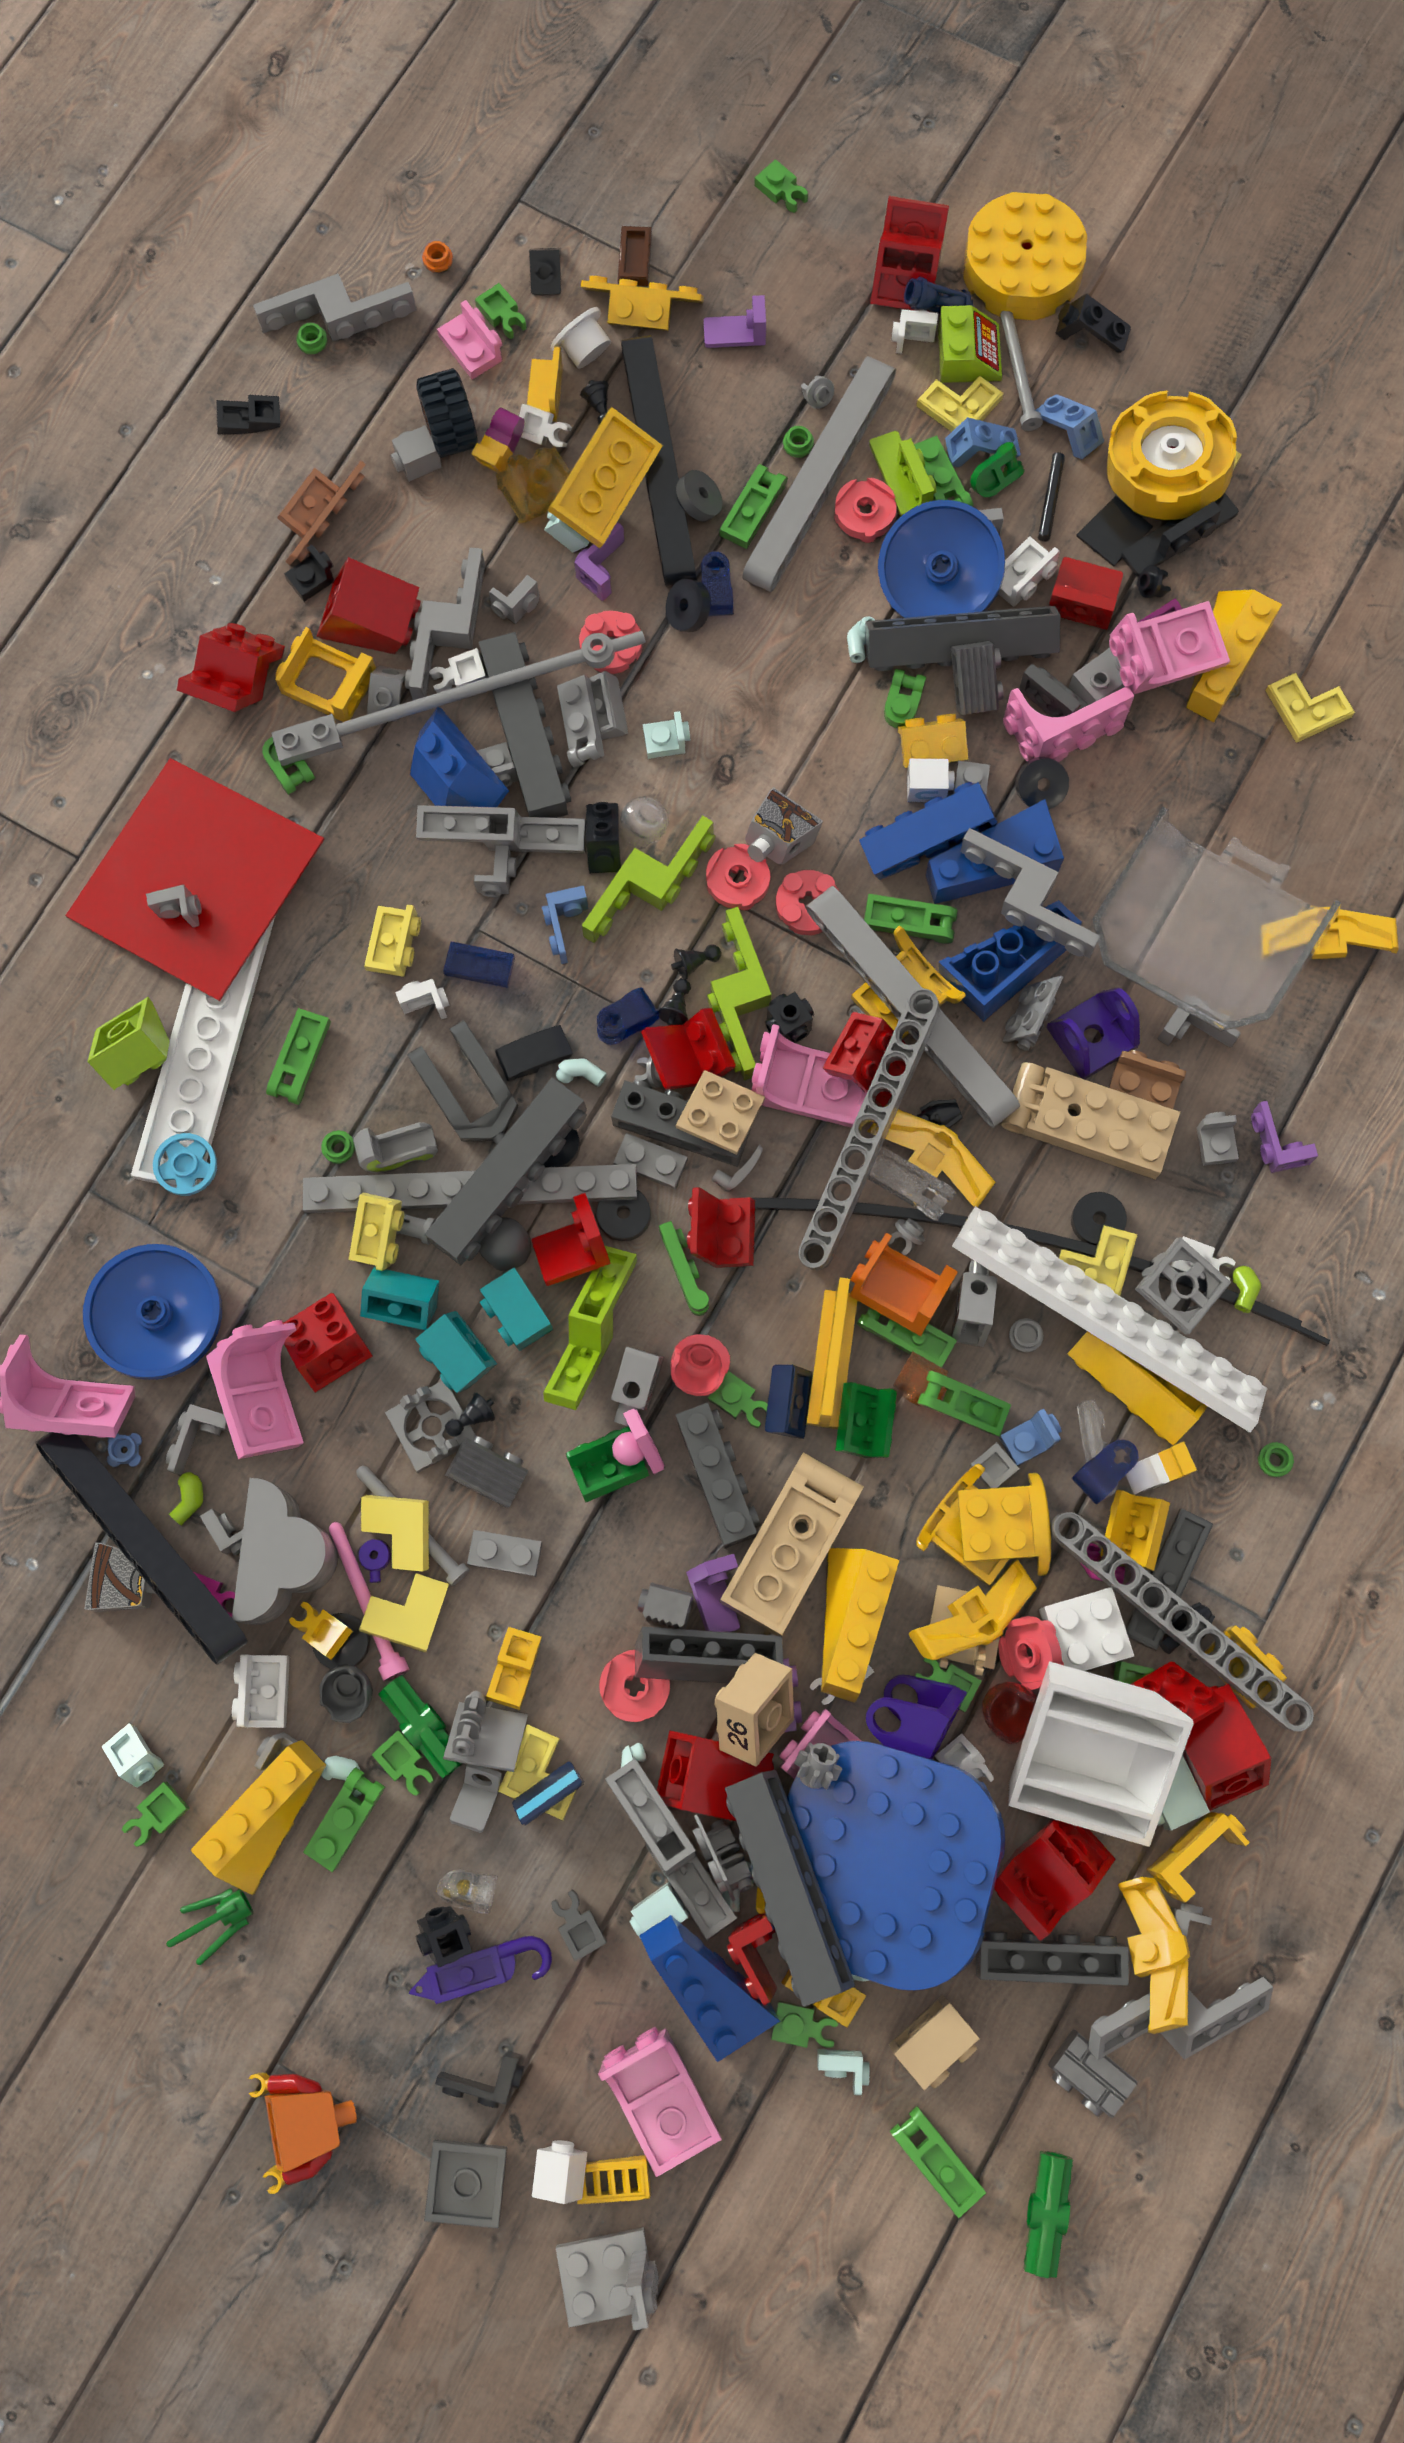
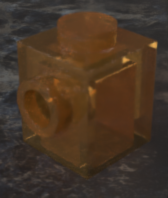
M912 1351L893 1386L905 1392L903 1397L906 1400L921 1406L918 1404L921 1393L925 1394L929 1383L926 1381L929 1370L947 1376L948 1371ZM941 1387L937 1399L941 1400L947 1389Z

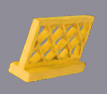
M839 1278L837 1291H824L806 1425L838 1429L843 1385L847 1383L857 1300L850 1297V1293H848L850 1279Z

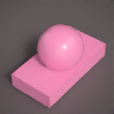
M633 1408L623 1413L631 1432L622 1433L615 1438L612 1445L614 1458L622 1465L632 1466L638 1464L645 1457L653 1474L664 1470L663 1460L638 1411Z

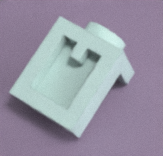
M680 711L674 712V720L643 724L648 759L685 753V741H690L691 739L688 721L682 722Z
M130 1723L102 1746L118 1776L135 1787H140L143 1783L151 1780L155 1773L164 1766L161 1758L150 1751L138 1729Z
M817 2049L818 2070L825 2071V2076L832 2078L847 2077V2072H853L854 2095H862V2085L869 2086L870 2065L869 2062H863L862 2052Z

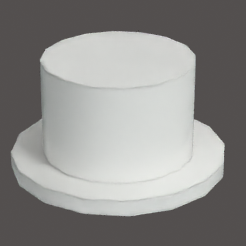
M594 307L579 315L551 343L553 351L554 347H560L561 350L564 349L578 369L593 362L611 343V340L597 322L602 313L600 309Z

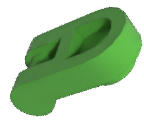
M895 669L884 710L885 720L890 726L894 728L905 726L906 719L915 718L927 676L917 674L914 677L906 675L904 670ZM901 687L912 689L911 696L901 694Z
M270 737L264 743L263 756L288 795L296 791L295 787L304 781L309 783L315 779L305 760L282 766L278 760L273 738ZM295 765L298 770L288 776L284 770Z

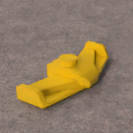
M1320 907L1315 911L1261 926L1262 960L1311 946L1312 959L1346 958L1347 944L1391 951V953H1397L1399 950L1396 918L1342 910L1337 907Z
M898 1109L885 1140L913 1150L914 1153L908 1162L934 1181L943 1171L973 1207H979L996 1182L958 1139V1135L945 1125L935 1124ZM873 1122L867 1132L876 1136L879 1129L878 1124Z
M1016 1559L1009 1565L986 1595H984L979 1586L974 1587L947 1606L954 1617L914 1629L909 1632V1636L924 1658L933 1661L978 1645H988L1003 1635V1630L1036 1591L1037 1587L1019 1560Z
M1139 1877L1118 1884V1887L1122 1891L1141 1932L1139 1935L1127 1938L1134 1973L1140 1978L1150 1975V2024L1148 2025V2032L1156 2034L1188 2026V1959L1190 1952L1187 1938L1182 1934L1155 1878Z

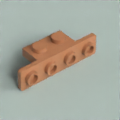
M360 460L340 488L314 467L279 514L277 519L302 538L285 561L287 564L291 565L295 559H298L300 562L303 561L308 554L309 540L313 535L320 538L330 523L325 520L331 511L337 515L347 501L343 496L346 490L350 488L354 491L365 476L360 472L366 464L362 460Z

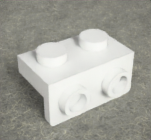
M1029 536L1005 560L1004 579L998 594L1013 607L1022 599L1028 600L1036 591L1037 584L1043 578L1045 580L1051 578L1058 569L1057 561L1060 551L1054 547L1048 552Z
M240 1655V1662H236L234 1667V1682L239 1684L238 1698H234L232 1703V1718L237 1720V1727L286 1728L290 1656Z

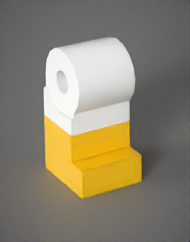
M1183 1441L1124 1468L1123 1471L1134 1495L1190 1475L1197 1471Z

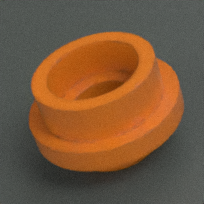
M441 241L430 242L425 247L422 255L425 267L432 272H443L453 262L452 251Z

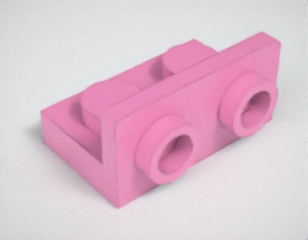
M465 300L460 303L462 314L437 328L439 338L473 380L502 362L500 352L502 342L495 330L487 328L484 317L479 309H473Z

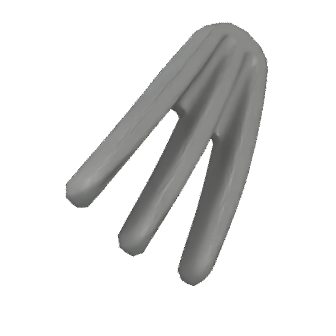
M758 1145L750 1159L733 1177L718 1169L712 1181L725 1188V1191H731L753 1169L763 1151V1147Z

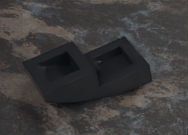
M248 395V402L216 400L217 434H249L280 427L279 396Z
M561 1025L530 1034L495 1051L507 1081L537 1073L540 1067L570 1059L573 1054Z

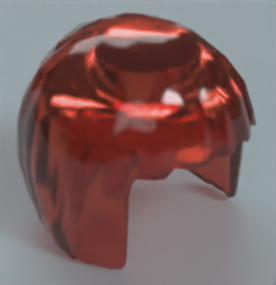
M1016 1682L996 1684L988 1690L982 1700V1713L987 1726L1000 1740L1011 1745L1019 1743L1024 1739L1037 1695L1031 1689Z

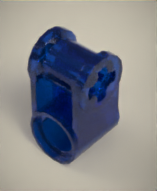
M710 552L705 555L701 564L702 583L708 589L711 600L709 616L734 615L729 560L721 552ZM712 570H718V573L714 574Z
M640 987L630 991L624 997L603 1008L598 1013L597 1034L602 1042L608 1045H615L636 1032L650 1027L658 1021L661 1015L645 990ZM610 1022L613 1026L617 1025V1028L613 1029L611 1026H606V1023Z
M1116 1440L1107 1445L1095 1458L1093 1457L1071 1479L1097 1505L1136 1465L1139 1457L1138 1449L1128 1440ZM1123 1449L1127 1453L1124 1456V1460L1127 1463L1120 1462L1117 1464L1113 1460L1116 1457V1453L1113 1450L1119 1451Z

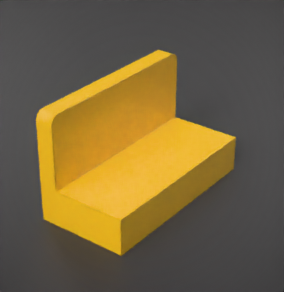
M554 347L553 360L532 359L527 404L554 414L552 422H557L563 372L560 347Z

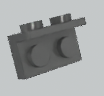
M1031 664L1024 671L1019 690L1050 716L1064 717L1088 705L1043 667L1037 668L1034 664Z

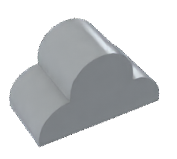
M250 1478L232 1619L239 1623L262 1625L272 1622L283 1614L290 1603L292 1593H309L324 1586L336 1570L338 1552L332 1537L324 1529L301 1518L299 1506L288 1492L269 1481Z

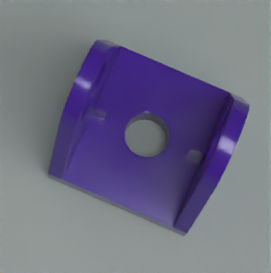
M1121 988L1101 991L1051 1021L1046 1027L1080 1078L1084 1080L1117 1061L1122 1051L1135 1050L1140 1044L1138 1010L1130 996ZM1121 1001L1125 1004L1128 1012L1123 1007ZM1090 1028L1096 1029L1100 1032L1102 1040L1098 1043H1091L1086 1040L1084 1031Z
M897 1675L887 1683L884 1689V1697L875 1700L868 1708L866 1713L868 1729L884 1746L932 1760L939 1750L967 1692L955 1685L910 1675ZM898 1684L911 1686L917 1693V1704L894 1699L892 1695L893 1688ZM881 1707H888L901 1721L900 1728L894 1732H887L881 1729L875 1721L876 1710Z

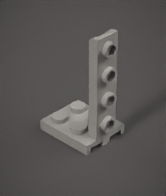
M644 2227L558 2244L556 2246L569 2328L632 2315L633 2330L648 2328L650 2314L655 2313L658 2307L656 2294H658L657 2285H659L656 2261H650L648 2256Z

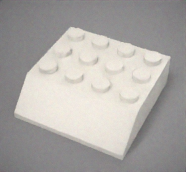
M1049 1661L1009 1781V1806L1150 1847L1193 1727V1719L1155 1691Z

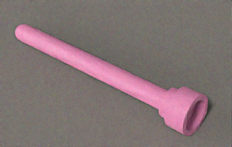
M334 1522L329 1526V1532L362 1612L365 1614L371 1594L342 1525L339 1522ZM373 1636L381 1655L379 1660L381 1666L378 1669L384 1682L395 1679L410 1671L405 1657H400L399 1652H394L390 1641Z

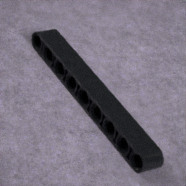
M652 335L621 340L622 354L635 425L663 445L647 471L645 480L665 586H671L682 579L696 580L695 563L685 510L676 492L679 478Z
M49 1432L35 1442L46 1462L216 1665H219L248 1643L246 1636L237 1623L77 1434L65 1435Z

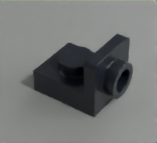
M312 544L307 547L309 557L284 573L286 580L304 602L334 581L331 569L334 567L333 563L324 551L319 553Z

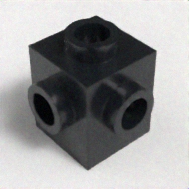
M796 992L788 996L781 994L769 1003L765 1025L769 1033L773 1024L779 1025L781 1035L797 1043L810 1034L814 1011L805 998L801 1000ZM791 1013L794 1015L793 1017H787Z
M451 1906L436 1907L428 1911L424 1918L417 1920L420 1934L415 1936L422 1955H429L438 1968L472 1953L467 1936L471 1935L468 1922L463 1914L458 1916Z

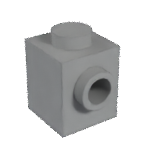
M426 425L413 431L403 432L397 438L392 439L395 453L390 454L397 472L403 471L408 482L442 468L440 456L436 452Z

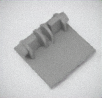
M1060 975L1027 985L1022 990L1018 999L1020 1004L1016 1013L1006 1023L1005 1030L1007 1032L1002 1042L1007 1043L1017 1040V1047L1025 1051H1029L1030 1047L1035 1046L1041 1033L1039 1030H1042L1044 1027L1042 1022L1047 1020V1015H1049L1056 1001L1054 997L1063 976Z
M479 1691L471 1692L470 1695L466 1696L464 1703L459 1702L443 1759L514 1772L528 1714L486 1707L484 1695Z
M696 1814L694 1817L698 1828L692 1831L706 1861L713 1858V1861L707 1864L720 1893L728 1891L731 1900L734 1901L735 1897L732 1891L739 1888L740 1892H745L753 1887L752 1873H750L742 1853L733 1855L739 1851L740 1847L738 1844H735L736 1840L728 1824L725 1825L723 1820L714 1822L710 1826L711 1831L706 1833Z

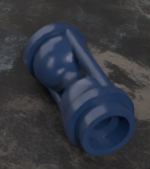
M923 277L911 278L904 292L905 304L910 305V308L914 310H928L940 314L941 306H973V299H971V294L968 290L950 289L933 284Z

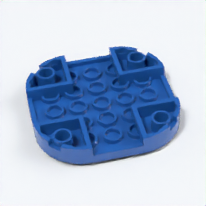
M847 1741L832 1745L831 1747L835 1750L836 1754L840 1756L836 1765L842 1768L837 1781H832L828 1789L824 1787L814 1789L806 1786L796 1776L787 1801L849 1970L853 1975L901 1990H922L940 1985L963 1971L973 1960L982 1944L985 1935L983 1930L998 1869L1005 1852V1828L1001 1813L998 1811L987 1788L977 1778L961 1768L874 1742Z

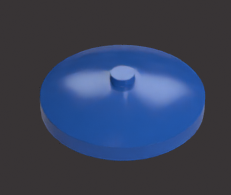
M954 500L926 502L903 514L886 534L878 559V575L883 593L893 610L902 618L986 611L997 597L1005 574L1004 548L995 526L982 512L973 506Z
M164 1244L140 1245L125 1250L110 1259L91 1281L83 1305L85 1333L96 1354L114 1370L129 1377L144 1380L172 1377L195 1365L211 1348L218 1335L222 1320L220 1290L209 1270L192 1254L180 1248Z

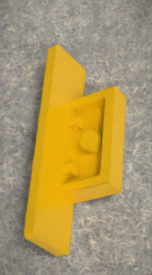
M592 275L589 276V281L581 280V288L584 290L610 293L608 324L669 331L672 300L703 303L704 300L702 294H697L698 288L679 286V291L667 290V284L650 282L649 288L637 287L638 281L619 279V284L607 283L608 278Z

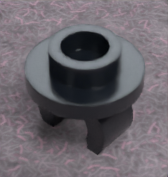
M1153 565L1145 567L1137 580L1140 595L1144 598H1153L1154 596L1161 598L1170 592L1171 587L1162 584V580L1168 576V572L1160 570L1159 567Z

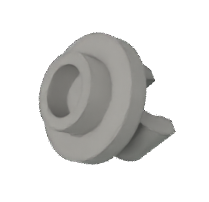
M815 376V379L808 386L803 383L801 388L807 403L813 408L820 409L827 406L832 400L834 385L826 377Z
M651 1056L649 1059L646 1057L637 1059V1064L645 1067L646 1073L635 1076V1080L644 1081L653 1087H662V1082Z
M910 1218L906 1221L898 1219L895 1223L898 1230L891 1234L892 1237L889 1244L894 1243L898 1237L904 1238L906 1247L901 1254L907 1255L914 1249L915 1244L922 1245L925 1241L922 1234L924 1230L917 1222Z

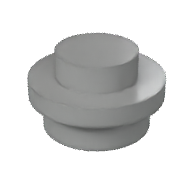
M1029 1318L1016 1321L1009 1331V1340L1012 1346L1024 1353L1033 1352L1038 1349L1044 1337L1041 1326Z

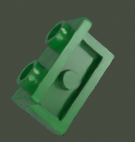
M854 1382L844 1383L835 1451L863 1458H888L892 1444L897 1391L891 1388L876 1389Z
M630 1427L611 1431L604 1437L590 1443L580 1444L575 1449L566 1453L585 1503L649 1476L643 1460L636 1465L626 1466L620 1464L613 1456L612 1445L615 1438L622 1433L631 1432Z

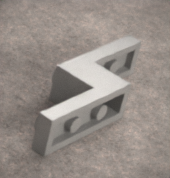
M339 273L253 305L263 334L320 313L332 342L349 338L355 333L369 328H376L382 323L405 317L409 313L417 311L409 282L351 303Z
M470 547L468 560L463 559L461 577L464 579L463 588H458L457 604L423 600L421 612H416L415 631L418 632L416 641H411L410 659L413 660L412 669H407L405 675V688L410 690L412 700L427 696L430 678L429 671L432 666L435 646L472 649L485 571L483 551L480 548Z
M418 805L416 838L418 841L483 842L489 851H495V845L509 846L510 851L585 853L586 820L577 818L521 817L515 808Z
M969 828L963 838L961 852L965 854L966 858L976 864L984 863L994 868L995 872L1001 877L1016 879L1004 900L1001 914L1005 916L1007 921L1013 925H1024L1034 930L1041 939L1055 941L1065 946V949L1075 956H1085L1090 959L1100 935L1043 907L1055 886L1059 872Z
M633 1759L605 1778L608 1786L644 1839L648 1851L707 1941L734 1923L737 1917L698 1860L696 1850L637 1760Z
M1264 1977L1251 1984L1244 1983L1234 1994L1224 2000L1217 1999L1213 2001L1208 2008L1188 1989V2026L1160 2033L1185 2060L1267 2012L1270 2006L1273 1986ZM1150 1993L1138 2000L1132 1999L1128 2001L1119 2011L1110 2016H1102L1093 2023L1088 2050L1097 2060L1148 2032V2025L1150 2024Z

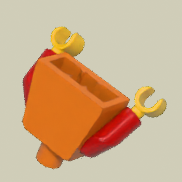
M261 2072L249 2077V2079L258 2078L262 2084L260 2091L249 2092V2095L255 2098L267 2093L271 2094L265 2096L276 2165L265 2172L263 2178L269 2175L277 2178L278 2184L271 2186L267 2190L268 2193L275 2194L285 2184L291 2185L313 2178L331 2159L333 2149L340 2146L338 2128L356 2123L357 2116L352 2100L333 2105L331 2092L322 2090L321 2085L317 2081L298 2074L269 2076L267 2073Z

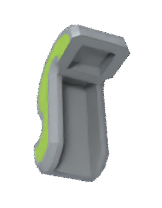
M418 1122L376 1136L371 1129L365 1128L359 1131L353 1139L359 1166L371 1173L395 1170L412 1161L424 1162L435 1157L438 1152L432 1126L425 1122Z

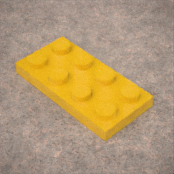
M611 407L547 511L600 549L663 445Z

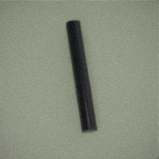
M1059 452L1054 453L1052 456L1038 539L1044 542L1049 541L1051 538L1065 455Z

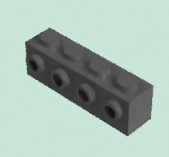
M624 1080L611 1116L613 1126L738 1167L751 1128L736 1155L676 1128V1124L688 1102L683 1100L684 1097L681 1094L666 1090L665 1093L653 1090L650 1084L640 1080H634L633 1083Z
M707 1402L675 1414L724 1549L756 1537L757 1531L755 1527L761 1526L755 1507L751 1506L748 1508L743 1495L749 1492L742 1473L735 1475L731 1462L736 1461V1457L730 1441L723 1443L719 1430L723 1429L724 1425L718 1410L711 1411Z
M642 1627L635 1643V1678L730 1683L740 1665L746 1664L754 1653L783 1664L782 1636Z
M985 1931V1938H983L976 1954V1976L980 1980L1129 1986V1947L1122 1943H1117L1116 1936L1096 1935L1095 1942H1080V1935L1058 1934V1941L1044 1939L1039 1941L1033 1933L1028 1932L1022 1933V1939H1007V1932Z

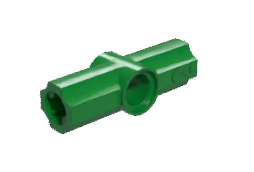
M400 1675L378 1693L383 1703L399 1721V1728L416 1750H421L442 1779L463 1764L443 1759L450 1736L445 1730L446 1725L429 1703H424L404 1675Z
M1040 2151L1035 2191L1031 2193L1028 2202L1027 2228H1029L1023 2268L1025 2272L1044 2278H1057L1062 2237L1067 2234L1070 2220L1068 2193L1073 2168L1072 2157L1051 2151Z

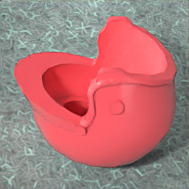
M695 1334L682 1339L675 1346L671 1358L670 1368L673 1382L679 1389L690 1395L707 1396L714 1393L722 1384L725 1374L729 1370L730 1355L727 1348L718 1339L709 1335Z

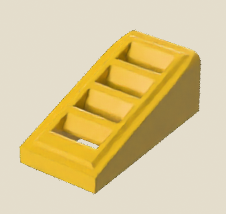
M645 2155L586 2162L585 2172L593 2173L594 2193H587L585 2176L583 2196L581 2200H577V2204L635 2201L651 2198L648 2160ZM629 2169H636L638 2187L631 2188ZM614 2170H621L623 2189L616 2190ZM600 2171H607L609 2191L602 2192Z

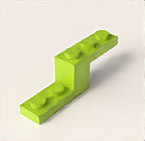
M702 815L668 867L634 848L582 924L584 938L595 944L600 935L604 937L613 924L612 917L618 909L623 910L631 896L630 893L663 911L667 903H674L681 891L679 885L685 877L690 878L698 866V857L702 851L708 852L715 841L714 822Z
M738 907L726 910V923L722 924V928L727 942L733 941L737 952L733 953V957L738 971L741 972L711 981V993L707 994L710 1008H712L714 1013L718 1012L721 1018L720 1029L726 1042H730L733 1050L731 1055L736 1064L734 1071L735 1073L740 1071L745 1081L752 1078L756 1064L738 1016L769 1006L772 994Z
M605 1246L611 1264L591 1271L568 1315L569 1344L543 1392L545 1402L577 1410L613 1338V1309L637 1264V1254Z

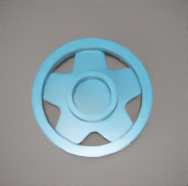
M191 1133L176 1134L166 1139L158 1147L153 1159V1172L159 1184L170 1193L180 1196H191L204 1190L214 1180L217 1172V1157L212 1146L204 1138ZM183 1140L194 1141L188 1147H184L179 1143V1141ZM166 1151L169 1159L160 1165L161 1158ZM207 1151L210 1156V1164L203 1160ZM197 1179H203L198 1185L194 1186ZM175 1180L177 1188L168 1185L165 1181Z

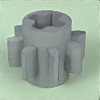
M810 1742L805 1751L800 1750L794 1764L800 1767L796 1776L810 1788L824 1787L828 1789L832 1781H837L842 1771V1768L836 1765L840 1756L827 1744L817 1743L813 1745Z

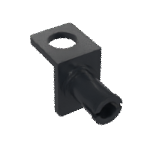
M532 248L529 250L532 294L561 293V248Z

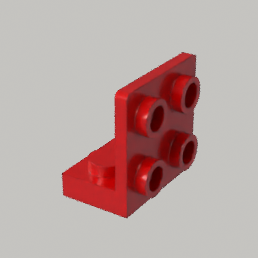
M1063 557L1049 606L1056 607L1060 613V618L1107 630L1116 605L1123 572Z
M702 1008L682 1025L646 1027L641 1031L662 1085L666 1090L696 1087L704 1070L723 1077L736 1067L712 1008Z
M853 1012L822 1068L829 1075L854 1081L867 1094L894 1030L883 1018ZM894 1061L890 1064L888 1073L892 1076H900L906 1069V1063ZM886 1091L880 1092L875 1097V1103L880 1107H885L892 1094Z
M700 1187L693 1188L692 1198L688 1202L691 1231L687 1235V1245L691 1255L715 1268L754 1266L755 1200L751 1197L718 1199Z
M586 1193L573 1197L577 1210L571 1212L574 1220L573 1224L534 1237L531 1240L546 1286L611 1264Z
M334 1293L328 1294L283 1323H295L296 1331L287 1337L284 1346L297 1370L315 1393L373 1357Z
M1169 1662L1131 1684L1155 1691L1193 1719L1194 1724L1224 1707L1225 1699L1175 1662Z
M757 1914L734 1928L728 1937L730 1944L727 1945V1949L734 1963L737 1966L742 1964L748 1976L745 1979V1983L751 1996L755 2000L759 1998L763 2006L771 2002L777 1987L756 1947L772 1939V1934L776 1930L774 1925L767 1919L766 1914Z

